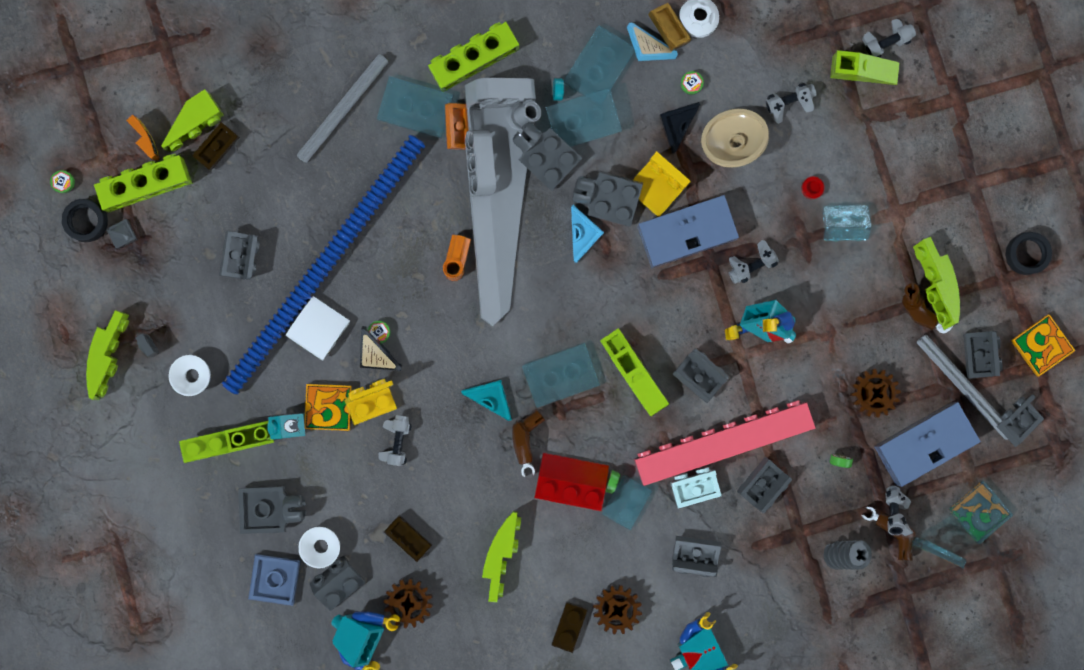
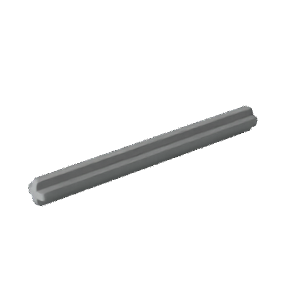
M377 55L297 153V157L304 163L309 161L388 64V60L384 56Z
M928 335L921 336L917 340V344L1004 439L1008 440L996 427L1003 420L1001 415Z

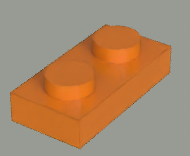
M445 104L447 149L466 150L465 136L468 131L466 104Z

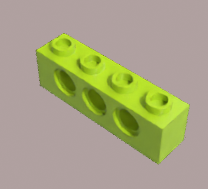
M500 22L495 23L485 34L478 33L469 39V43L463 46L458 44L450 49L451 53L444 57L439 55L430 61L431 64L428 65L429 70L442 93L520 50L519 43L507 22L502 24ZM490 40H495L499 43L495 49H489L486 44ZM471 51H476L479 53V57L476 60H470L467 58V54ZM451 62L460 64L456 71H450L447 67Z
M171 154L163 157V161L155 163V161L147 162L140 169L122 171L120 176L101 178L99 180L100 183L94 184L102 210L109 213L190 185L192 181L184 158ZM167 169L168 177L160 180V172ZM146 177L147 184L144 187H139V179ZM121 184H125V192L118 195V187Z

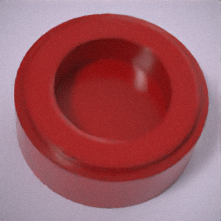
M815 176L808 177L801 185L802 194L812 200L819 198L825 189L823 181Z

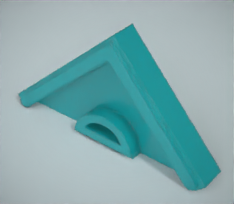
M502 380L461 391L466 397L504 419L512 420Z

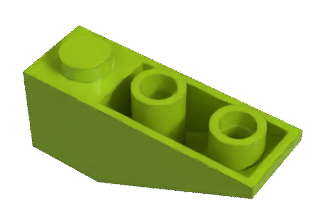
M837 50L832 56L830 78L897 85L899 62L863 53Z
M204 89L185 102L161 145L163 149L168 152H174L183 146V142L187 139L198 137L202 133L201 130L207 126L212 127L221 121L220 118L224 114L207 90Z

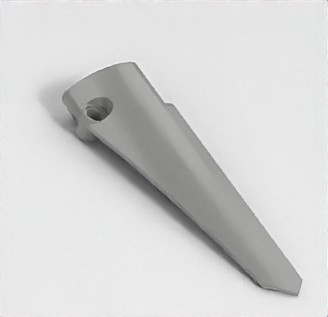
M480 78L464 86L468 120L465 147L481 318L491 326H494L510 311L519 225L527 168L519 161L523 152L514 144L513 137L518 131L528 139L529 136L521 127L528 122L534 125V122L541 117V108L535 103L534 79Z

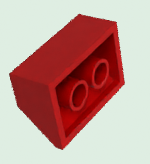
M543 453L534 498L602 511L609 465Z

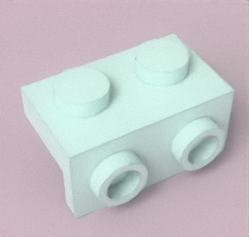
M705 467L696 470V475L688 477L687 473L675 476V481H671L670 484L677 508L720 497L721 492L716 478V471Z

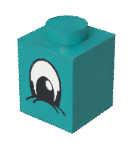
M303 413L268 417L269 423L267 428L270 440L305 436Z

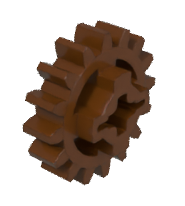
M871 369V374L863 371V378L860 376L856 377L858 384L851 385L856 390L850 393V396L856 397L852 404L860 405L858 408L859 412L866 410V416L868 417L873 412L874 417L879 418L880 412L887 416L888 408L891 410L896 409L893 402H900L895 396L901 393V390H895V386L899 383L898 381H891L893 378L892 374L885 376V370H880L879 374H877L876 369ZM872 378L881 379L876 384L868 381ZM887 388H889L890 392L889 397L887 396ZM862 389L864 390V398H863V399H862V396H861V390H862ZM872 389H878L877 394L879 397L872 398L874 394ZM875 402L882 405L880 408H871L870 406Z
M410 578L408 583L401 579L400 586L396 583L392 584L394 591L387 590L386 594L390 598L384 599L383 603L389 604V606L384 611L391 612V615L395 614L401 618L395 625L398 626L402 622L404 623V628L407 629L409 623H411L413 628H415L417 621L422 624L425 622L423 615L430 616L431 613L427 608H432L433 604L428 602V600L433 596L432 594L426 595L427 586L423 589L420 587L422 581L419 580L417 584H413V578ZM405 589V594L402 597H395L400 590ZM415 590L422 596V599H418L414 594ZM409 596L410 602L414 603V605H411L407 613V605L403 602ZM394 607L400 609L402 616L396 612ZM422 609L419 615L411 618L412 612Z
M621 584L616 590L613 585H610L611 591L609 592L603 588L604 595L596 596L599 604H593V608L598 609L597 612L593 613L594 617H600L597 624H605V632L612 628L614 635L617 630L625 634V628L627 627L632 631L633 627L631 624L633 622L639 624L636 615H642V611L637 610L638 607L642 606L641 602H635L638 595H630L631 588L629 587L624 591ZM613 595H623L626 598L615 599ZM607 601L608 610L603 614V604ZM614 605H617L618 607L623 606L621 608V614H618L617 612L612 613L614 611ZM632 605L633 611L631 617L629 618L627 616V610ZM614 619L620 620L622 624H613L610 622Z

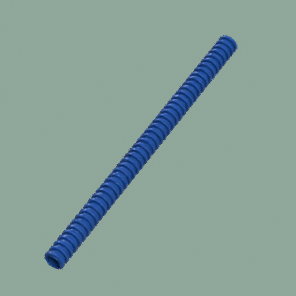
M409 135V140L404 141L405 145L400 147V152L397 151L395 153L397 155L395 158L392 157V162L387 164L388 168L383 169L384 173L379 174L380 178L374 181V186H370V191L367 190L366 197H362L363 201L358 202L359 206L357 208L354 207L353 214L350 213V218L345 219L346 223L341 225V230L338 229L336 231L338 234L332 236V242L329 241L328 247H324L325 251L320 252L321 256L315 259V264H311L312 268L307 270V275H303V280L298 281L300 284L298 286L295 285L294 292L291 291V296L286 297L287 301L281 304L282 308L277 309L278 313L273 314L274 318L269 320V325L264 326L266 328L264 331L261 330V335L256 337L257 341H253V346L248 347V352L243 354V359H239L240 363L235 365V370L232 369L230 371L231 375L226 376L227 380L223 381L222 384L228 391L237 395L240 393L238 390L243 389V384L248 382L247 378H251V373L256 372V367L261 365L260 361L265 360L264 356L269 354V349L272 350L274 348L272 345L278 343L277 339L282 337V332H286L285 328L290 327L289 323L295 320L294 316H298V311L303 309V304H307L306 300L312 298L310 295L312 293L315 294L316 287L319 288V283L324 282L323 278L328 276V271L333 270L331 267L337 265L336 261L341 259V254H345L344 250L346 248L349 249L348 245L354 242L353 238L358 237L357 233L362 231V226H366L365 222L371 220L369 217L371 215L374 216L375 209L378 210V205L383 204L382 200L387 198V193L392 192L390 189L396 187L395 183L400 181V176H404L403 172L408 171V166L413 164L412 160L417 159V154L420 155L421 148H425V144L414 135Z

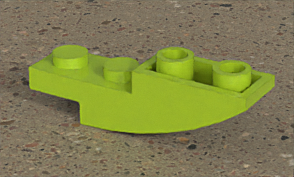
M928 237L913 246L916 258L920 261L925 271V277L931 284L930 287L925 289L927 299L936 312L938 322L946 330L959 323V288L948 254L940 257L931 237Z
M114 311L106 329L97 327L91 342L87 360L86 380L88 396L92 400H100L101 397L105 396L108 390V380L115 375L118 365H116L118 359L110 355L117 350L119 346L118 338L129 324V320H127L129 315L121 311Z
M619 328L600 340L612 361L651 417L670 405Z
M269 421L181 440L179 444L183 462L188 463L274 443L273 439L270 440L267 428Z
M513 511L498 529L487 553L482 578L491 579L488 602L497 603L498 597H503L504 584L500 583L501 574H506L507 561H503V557L512 558V554L517 553L519 540L514 539L515 530L520 531L521 517H517L518 511Z

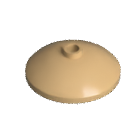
M747 109L727 110L715 116L705 126L701 138L702 148L708 159L723 167L744 166L756 160L764 152L769 141V131L766 122L757 113Z

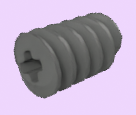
M862 540L835 541L827 544L823 554L826 564L835 570L864 569L868 566L872 557L870 546Z

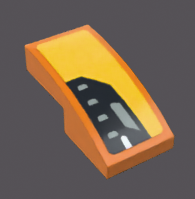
M132 114L126 121L142 136L136 144L152 160L157 162L159 154L151 134L145 125Z

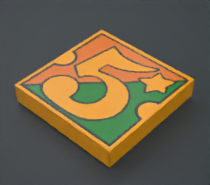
M1049 314L1011 339V342L1037 377L1075 351Z
M306 384L305 429L350 431L351 416L344 400L349 397L348 393L352 391V386Z

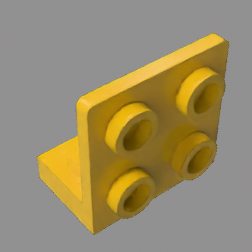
M657 151L633 179L643 183L639 201L657 217L664 213L690 183L687 177Z
M385 379L369 385L370 389L365 390L364 387H360L348 393L349 397L344 401L354 425L397 409L389 389L393 385L392 380L386 382Z

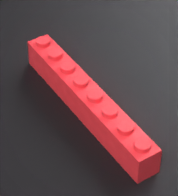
M800 400L788 403V408L779 411L778 407L765 411V416L758 418L757 414L744 418V423L737 425L736 421L723 425V430L715 432L713 428L701 432L702 437L694 439L692 435L680 439L681 444L672 446V443L659 446L660 451L651 453L650 450L638 453V458L634 459L642 485L645 486L816 429L808 404L800 403Z

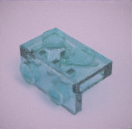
M868 205L823 206L824 241L868 240L872 227Z

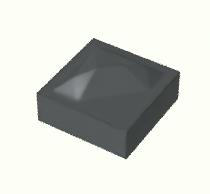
M127 219L106 229L116 249H120L138 240Z
M140 334L136 337L138 348L147 357H154L159 354L158 348L149 335Z

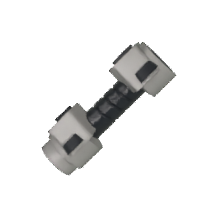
M899 19L892 20L893 35L881 41H878L870 32H867L862 38L867 54L880 58L884 53L883 49L895 43L898 46L911 43V39L916 36L914 27L911 24L903 26Z
M800 83L796 87V92L781 98L776 94H771L765 100L767 110L778 124L783 121L784 106L795 101H799L805 112H811L814 110L812 99L816 97V90L813 84Z
M761 240L757 244L760 258L747 265L735 256L729 258L733 269L728 274L734 284L747 282L750 279V273L762 266L773 268L778 265L779 260L772 248L770 249L765 240Z
M396 415L394 421L386 420L384 422L383 428L395 433L393 451L378 453L380 461L396 466L406 464L407 458L406 453L402 452L404 435L409 434L412 428L408 421L409 417Z
M888 487L885 495L886 504L890 506V517H888L889 534H903L907 536L914 533L909 528L905 517L899 514V508L904 510L909 508L910 499L900 491L899 487Z

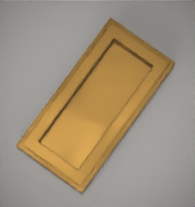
M669 3L649 12V17L671 51L691 41L690 36Z

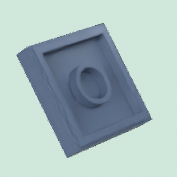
M255 554L248 599L293 606L301 560Z

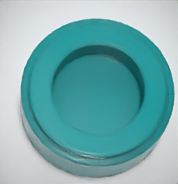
M554 78L553 100L562 101L564 97V80L562 78Z

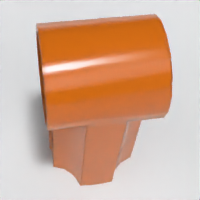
M452 235L446 261L443 264V272L447 279L458 281L463 277L471 239L460 235ZM458 265L460 270L457 274L451 275L448 273L449 266Z

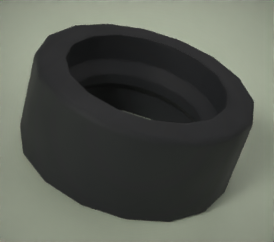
M77 199L65 207L62 214V226L71 238L81 242H92L98 240L105 233L108 227V217L100 204L89 199ZM81 208L92 209L98 217L96 228L87 234L77 232L72 224L75 212Z
M1036 232L1019 234L1011 239L1006 247L1005 256L1007 264L1018 274L1031 275L1039 273L1047 268L1051 262V244L1046 237ZM1027 240L1037 243L1041 250L1039 263L1031 267L1020 264L1016 256L1018 245Z

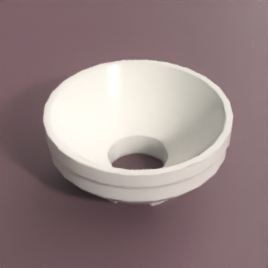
M688 0L681 7L679 20L689 36L704 38L712 34L719 23V12L711 0ZM696 9H704L707 13L706 19L702 21L695 19L694 11Z
M193 355L179 357L174 361L169 370V382L172 388L184 396L200 394L207 388L211 378L207 363L200 357ZM191 369H195L199 374L198 380L193 383L189 382L186 378L187 372Z
M326 527L309 529L299 541L300 557L307 565L313 568L328 567L334 563L340 553V542L337 535ZM317 540H325L327 542L328 549L326 552L319 553L316 551L315 543Z

